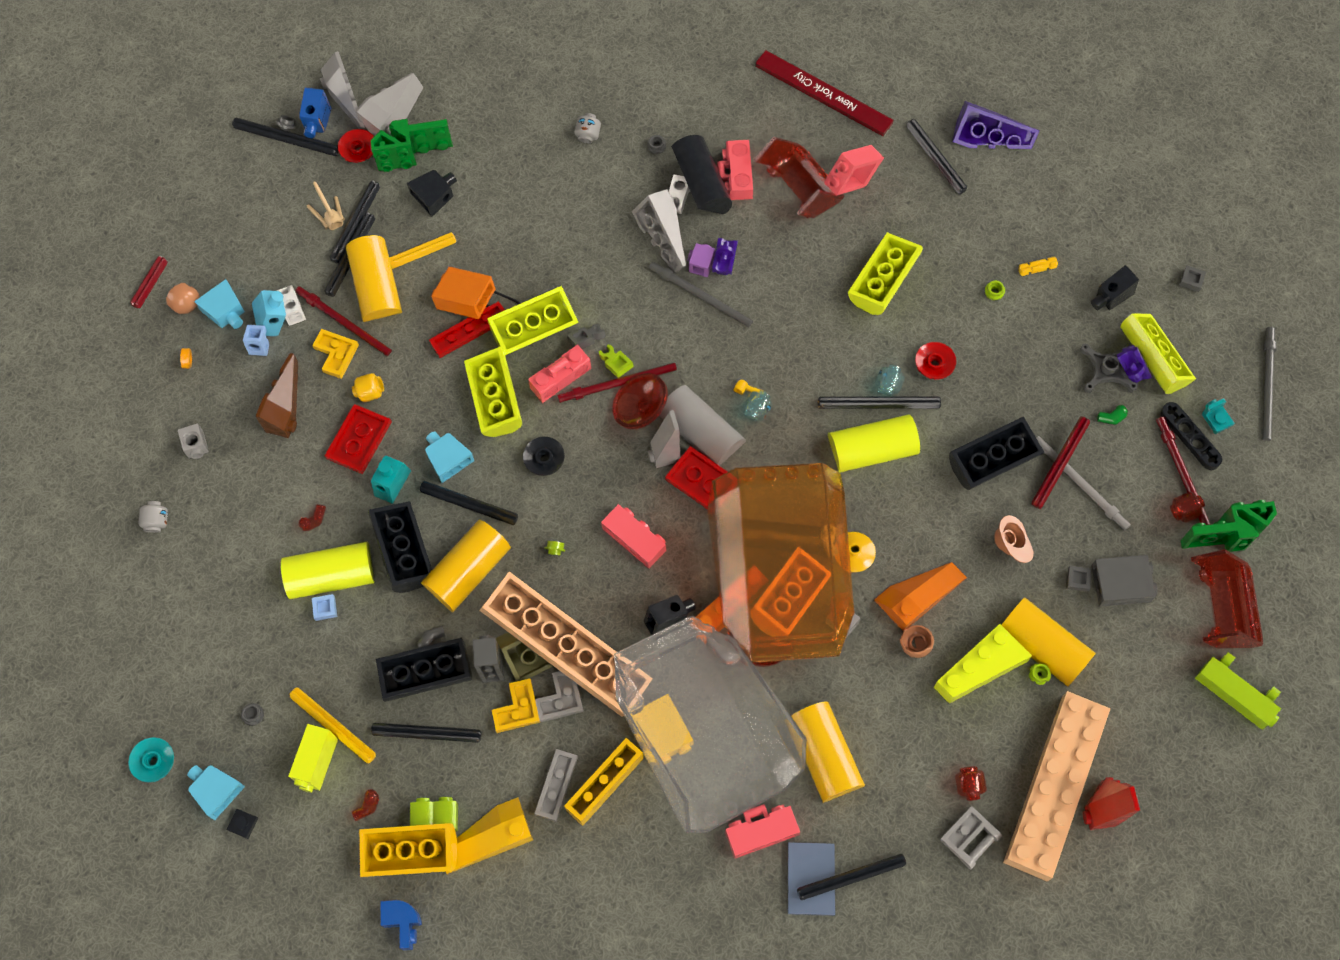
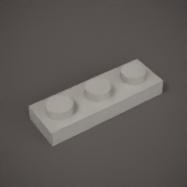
M556 749L535 816L557 822L578 755Z

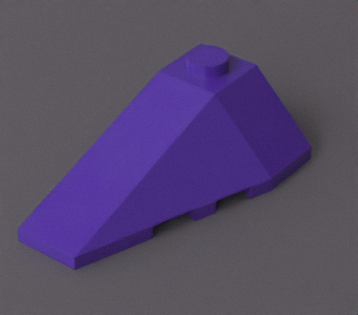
M965 101L957 118L952 141L969 148H977V145H988L989 148L995 149L996 145H1006L1008 149H1032L1039 130Z

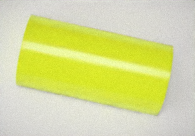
M886 233L848 291V296L852 303L872 315H881L920 256L923 247L893 234Z
M562 286L487 318L492 334L498 346L504 349L505 356L579 323Z
M1131 314L1122 322L1120 328L1131 344L1139 349L1148 368L1166 394L1180 390L1196 380L1151 314Z
M500 346L465 360L464 363L481 433L488 437H497L518 430L522 426V419L504 349Z
M910 414L828 433L839 473L920 453L917 427Z
M368 542L281 559L282 580L289 599L374 583Z

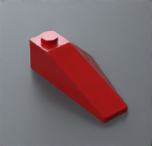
M1106 777L1101 781L1084 807L1083 820L1086 825H1089L1090 830L1118 826L1140 811L1134 786L1120 783V780H1113L1112 777Z

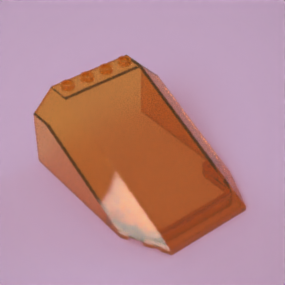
M823 463L735 468L713 480L707 511L722 619L726 629H729L736 638L737 644L745 651V655L750 662L839 657L854 616L845 493L841 474Z

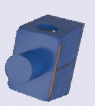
M304 89L300 120L305 128L304 135L308 138H314L316 132L323 133L326 130L332 108L324 90Z

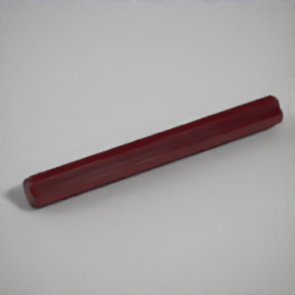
M1083 416L1078 419L1033 498L1031 504L1038 509L1043 507L1090 424L1089 419Z

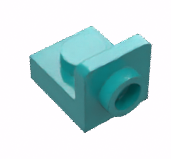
M1224 398L1219 401L1214 399L1207 403L1202 413V416L1215 434L1235 424L1223 407L1226 403Z

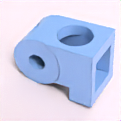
M247 325L243 343L249 355L267 356L269 341L266 338L267 330L265 326Z

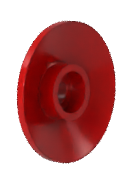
M363 129L348 131L340 138L338 151L346 161L353 163L366 161L373 155L371 140L374 136L369 131Z
M929 342L921 346L917 351L915 364L923 376L939 380L953 373L956 367V356L953 350L946 344ZM936 361L939 365H932L931 362Z

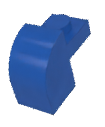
M380 901L381 926L384 928L400 927V949L403 951L413 950V944L417 943L416 929H413V926L422 925L417 910L404 901Z

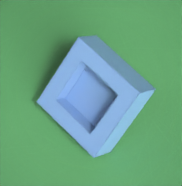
M333 594L312 598L315 621L337 617L335 596Z

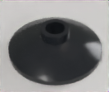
M544 436L533 439L526 445L523 452V461L526 468L539 476H547L557 472L565 459L562 445L551 437ZM547 456L548 460L541 461V457Z

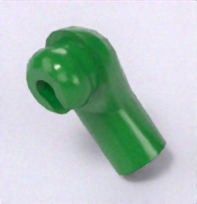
M1118 405L1111 413L1099 412L1097 422L1117 425L1127 417L1128 410L1124 405Z

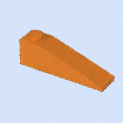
M951 562L890 586L875 598L874 601L904 631L967 577Z

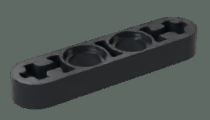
M1166 403L1161 409V417L1165 418L1168 426L1205 469H1217L1223 461L1219 451L1177 403ZM1168 409H1169L1170 411H1171V410H1174V411H1175L1174 415H1173V414H1170V415L1167 414ZM1179 425H1187L1190 431L1188 433L1182 432L1179 429ZM1193 440L1201 441L1203 448H1195L1192 443ZM1206 449L1209 450V451H1208L1207 453H1205L1204 455L1201 454V453H1203ZM1214 457L1216 459L1215 462H1208L1209 458Z

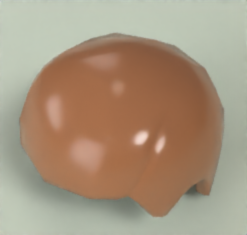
M180 283L169 291L166 301L167 305L176 313L188 314L196 309L197 305L194 301L200 298V296L192 286Z
M913 625L903 631L900 644L904 653L910 657L922 658L931 652L934 645V636L924 626ZM913 640H915L916 648L912 646Z

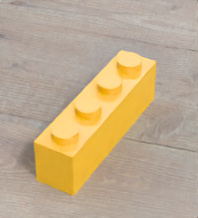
M625 738L565 804L566 811L583 826L644 759L643 752Z

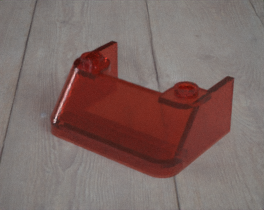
M773 137L753 159L756 163L766 165V170L771 176L782 177L802 201L800 204L801 208L797 212L800 216L815 218L840 203L845 197L844 194L836 196L824 183L828 175L810 153L798 143Z
M1226 549L1191 557L1192 562L1201 566V570H1199L1201 581L1205 582L1211 589L1216 626L1211 628L1208 637H1203V642L1217 649L1255 648L1262 646L1263 635L1253 574L1249 564Z

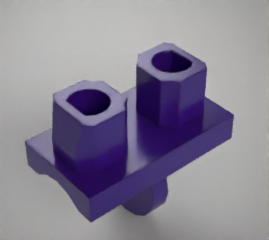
M718 238L712 272H717L720 275H732L738 241H727Z
M1131 345L1124 348L1123 352L1117 354L1119 362L1131 381L1138 383L1141 380L1152 378V373L1137 347Z

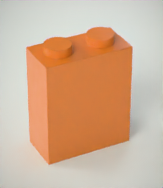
M448 267L445 274L442 275L438 286L433 290L431 297L438 310L479 319L496 288L491 276Z

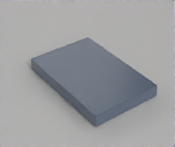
M788 842V914L835 916V890L805 900H800L797 894L799 887L835 876L834 844Z

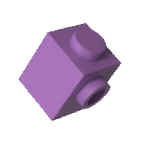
M696 243L694 250H690L688 255L689 272L708 277L714 261L715 248L707 244L701 245Z

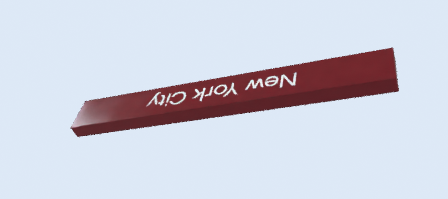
M765 50L755 64V67L881 136H884L893 124L894 120L767 50Z

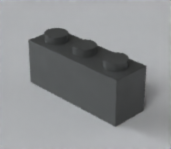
M484 635L473 640L474 666L482 682L505 681L503 654L496 638Z

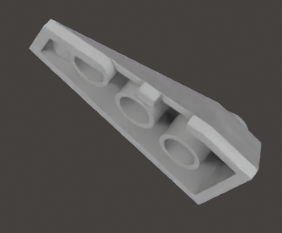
M337 51L321 69L323 75L320 78L323 89H328L329 95L359 129L366 130L364 124L354 112L358 106L339 51Z
M410 73L396 81L394 85L380 90V93L367 97L354 112L373 136L380 130L392 136L389 124L395 120L407 119L423 86L415 74Z
M667 189L650 194L632 213L642 232H648L652 237V245L660 247L661 257L675 274L686 266L676 206Z
M674 410L668 412L650 442L651 450H648L650 462L655 463L656 468L675 464L680 459L679 427Z

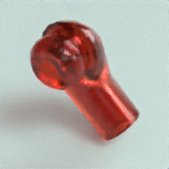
M317 504L313 516L299 520V527L304 531H311L320 526L326 507Z
M367 790L364 795L363 805L351 811L355 821L365 818L376 811L379 795L375 790Z

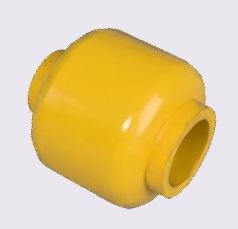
M370 373L355 379L352 392L355 398H359L362 402H368L381 397L382 392H384V384L381 377Z

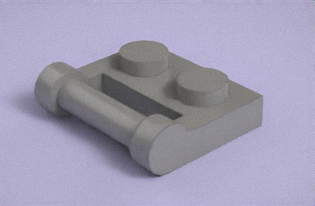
M971 806L940 841L971 870L976 865V860L994 841H998L1002 835ZM984 829L987 832L986 837L968 855L963 850Z

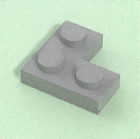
M561 671L552 673L557 694L535 699L540 722L584 712L578 684Z

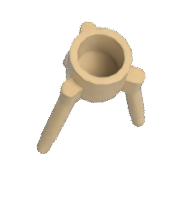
M313 182L327 211L323 218L310 205H307V208L323 223L325 229L335 230L341 227L345 219L341 212L338 197H334L337 210L335 211L329 207L317 182Z

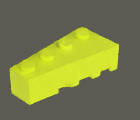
M999 624L936 682L934 688L950 704L1027 663L1032 655Z

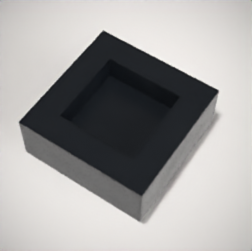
M236 809L226 830L249 839L258 817Z

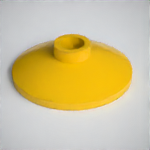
M845 533L834 543V547L837 550L836 555L833 556L834 560L846 571H864L871 566L875 559V546L862 533ZM857 547L859 551L852 552L851 548Z

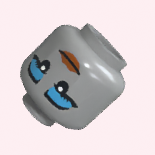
M585 113L584 116L577 118L574 134L580 142L591 144L599 137L601 122L596 119L594 114Z
M148 501L147 505L139 509V526L143 528L144 532H161V529L167 527V508L161 506V502Z

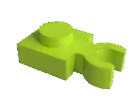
M609 344L607 345L608 353H603L601 350L598 351L601 360L605 361V367L617 378L634 367L633 362L623 352L618 351L615 354L614 348Z

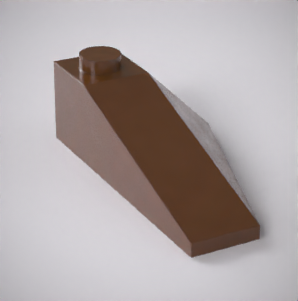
M290 353L279 372L280 378L273 380L271 384L273 387L270 394L266 393L255 416L266 433L289 438L291 432L294 433L297 427L298 360L293 353Z

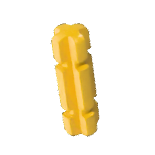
M1053 256L1047 258V260L1041 259L1029 262V264H1020L1018 270L1021 276L1029 275V272L1033 274L1046 271L1047 268L1054 269L1057 267L1058 261Z

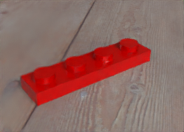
M498 301L485 308L479 319L469 317L429 339V342L438 357L442 358L490 331L487 318L501 313L505 309Z

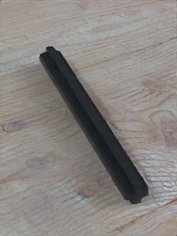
M237 117L232 122L233 128L332 156H337L339 152L338 145L308 138Z
M836 396L818 398L819 409H939L941 407V397Z

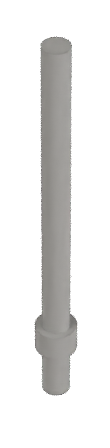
M1038 436L1037 440L1043 451L1055 462L1058 454ZM1067 463L1063 471L1105 511V515L1110 520L1113 519L1124 531L1128 529L1131 524L1119 514L1120 511L1114 505L1111 506Z

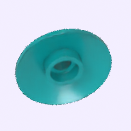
M152 737L144 739L132 749L128 761L129 769L132 775L142 782H156L170 772L174 763L173 749L168 742L161 738ZM152 758H157L155 765L150 764Z

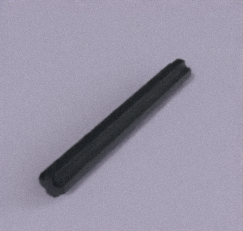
M916 119L908 121L906 127L958 194L964 193L967 185Z
M372 180L368 184L329 256L332 262L339 263L346 250V245L351 241L364 214L367 213L380 189L378 182Z
M368 212L364 214L351 241L367 236L375 221L373 214ZM346 250L324 290L328 296L334 297L350 268Z
M427 481L421 483V493L511 525H515L518 520L517 513Z
M373 723L371 727V734L373 736L479 743L482 737V732L478 729Z
M898 854L799 887L797 894L800 900H805L904 867L906 860L903 854Z

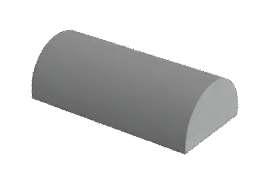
M687 385L680 386L673 391L659 409L658 415L663 420L669 411L674 410L679 427V435L698 452L719 466L746 442L743 436Z

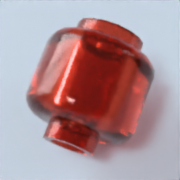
M1186 492L1173 498L1170 510L1177 521L1180 520L1188 523L1202 516L1205 503L1200 495L1196 496L1193 492Z
M977 766L960 768V772L955 775L958 795L966 797L967 801L979 800L980 795L987 791L984 772L978 770Z

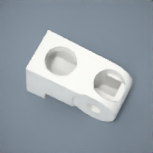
M674 174L669 194L674 200L677 214H682L690 189L684 176Z
M290 285L277 290L284 297L285 319L288 325L306 320L293 286Z

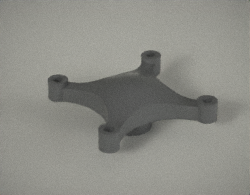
M1126 343L1123 349L1131 346L1132 344ZM1082 344L1080 353L1086 354L1091 359L1094 367V377L1090 383L1086 384L1084 388L1085 393H1091L1096 385L1104 382L1120 383L1126 386L1130 393L1135 392L1138 387L1137 383L1127 377L1117 358V354L1123 352V349L1113 354H1102L1091 349L1088 344Z

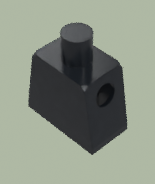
M432 170L409 181L407 186L410 194L432 217L453 197L450 186L456 183L457 179L451 172L441 177L436 170Z
M1126 265L1099 286L1097 297L1091 300L1092 306L1097 311L1106 306L1110 311L1135 294L1139 279Z
M678 595L648 606L643 622L652 638L656 639L684 624L688 613L696 610V606L691 598L682 601Z

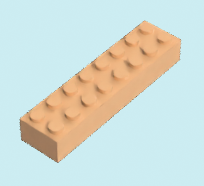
M511 572L506 574L479 610L621 717L628 715L652 680L651 677Z
M1069 691L1062 696L1003 863L1044 881H1049L1053 878L1110 708Z

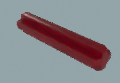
M158 256L130 301L133 307L138 309L142 307L168 264L164 257Z

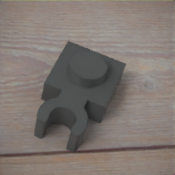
M599 324L593 325L589 330L584 327L567 334L569 343L573 347L578 344L581 349L595 344V339L600 340L606 337L605 330H601Z

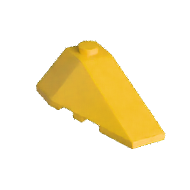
M518 797L494 807L457 838L458 854L456 867L453 871H446V874L533 841Z

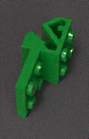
M408 119L395 120L389 124L392 136L380 130L371 140V149L378 170L390 172L397 168L409 169L412 166H416V152L427 153L429 150H446L448 147H453L447 119L409 125Z
M1258 500L1252 504H1244L1243 502L1232 504L1218 522H1215L1213 525H1206L1205 523L1193 525L1180 541L1182 549L1224 544L1226 552L1246 550L1276 516L1277 510L1274 501Z

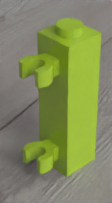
M1229 652L1220 661L1212 657L1196 675L1195 679L1261 730L1267 726L1272 727L1279 719L1277 714L1281 708L1274 701L1281 692L1273 686L1271 690L1269 689L1263 695L1235 674L1228 667L1236 657Z

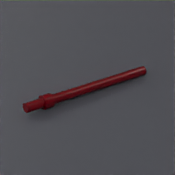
M301 286L297 287L295 292L303 297L306 303L312 307H317L384 355L388 356L392 352L390 348L322 302L316 294L309 293Z
M671 363L588 387L573 388V391L559 394L557 397L559 403L572 399L579 400L583 399V396L676 371L677 367L675 363Z
M1160 417L1156 419L1162 433L1160 436L1163 443L1167 444L1200 523L1211 525L1174 441L1176 439L1173 431H1170L1165 418Z

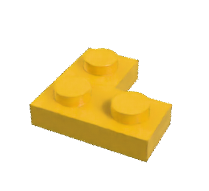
M321 329L312 346L315 350L329 354L322 367L323 373L342 379L359 344L358 341Z
M530 678L509 683L513 705L492 710L497 733L540 723Z

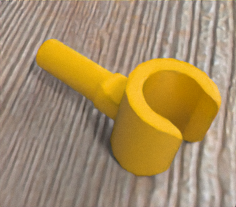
M739 380L733 391L740 395H743L745 390L762 395L764 391L749 386L745 380Z

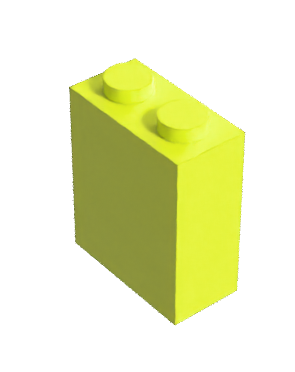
M307 724L288 776L294 781V785L299 786V789L312 793L313 789L319 791L321 789L338 738L329 729Z

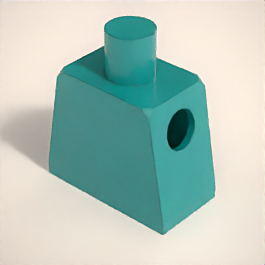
M385 455L371 479L374 496L393 504L411 469L403 462Z

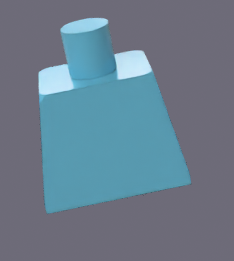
M226 279L194 301L199 310L221 328L230 324L234 329H237L243 324V320L239 316L245 311Z
M263 290L252 302L256 325L266 327V336H278L286 317L284 297L280 291Z
M434 431L426 437L430 445L425 451L441 483L474 462L471 451L450 433L440 437Z
M195 765L187 774L194 781L188 791L204 812L214 820L217 819L245 787L239 781L212 765L208 766L204 771Z

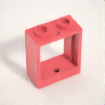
M872 145L843 152L824 183L836 196L864 188L884 157Z

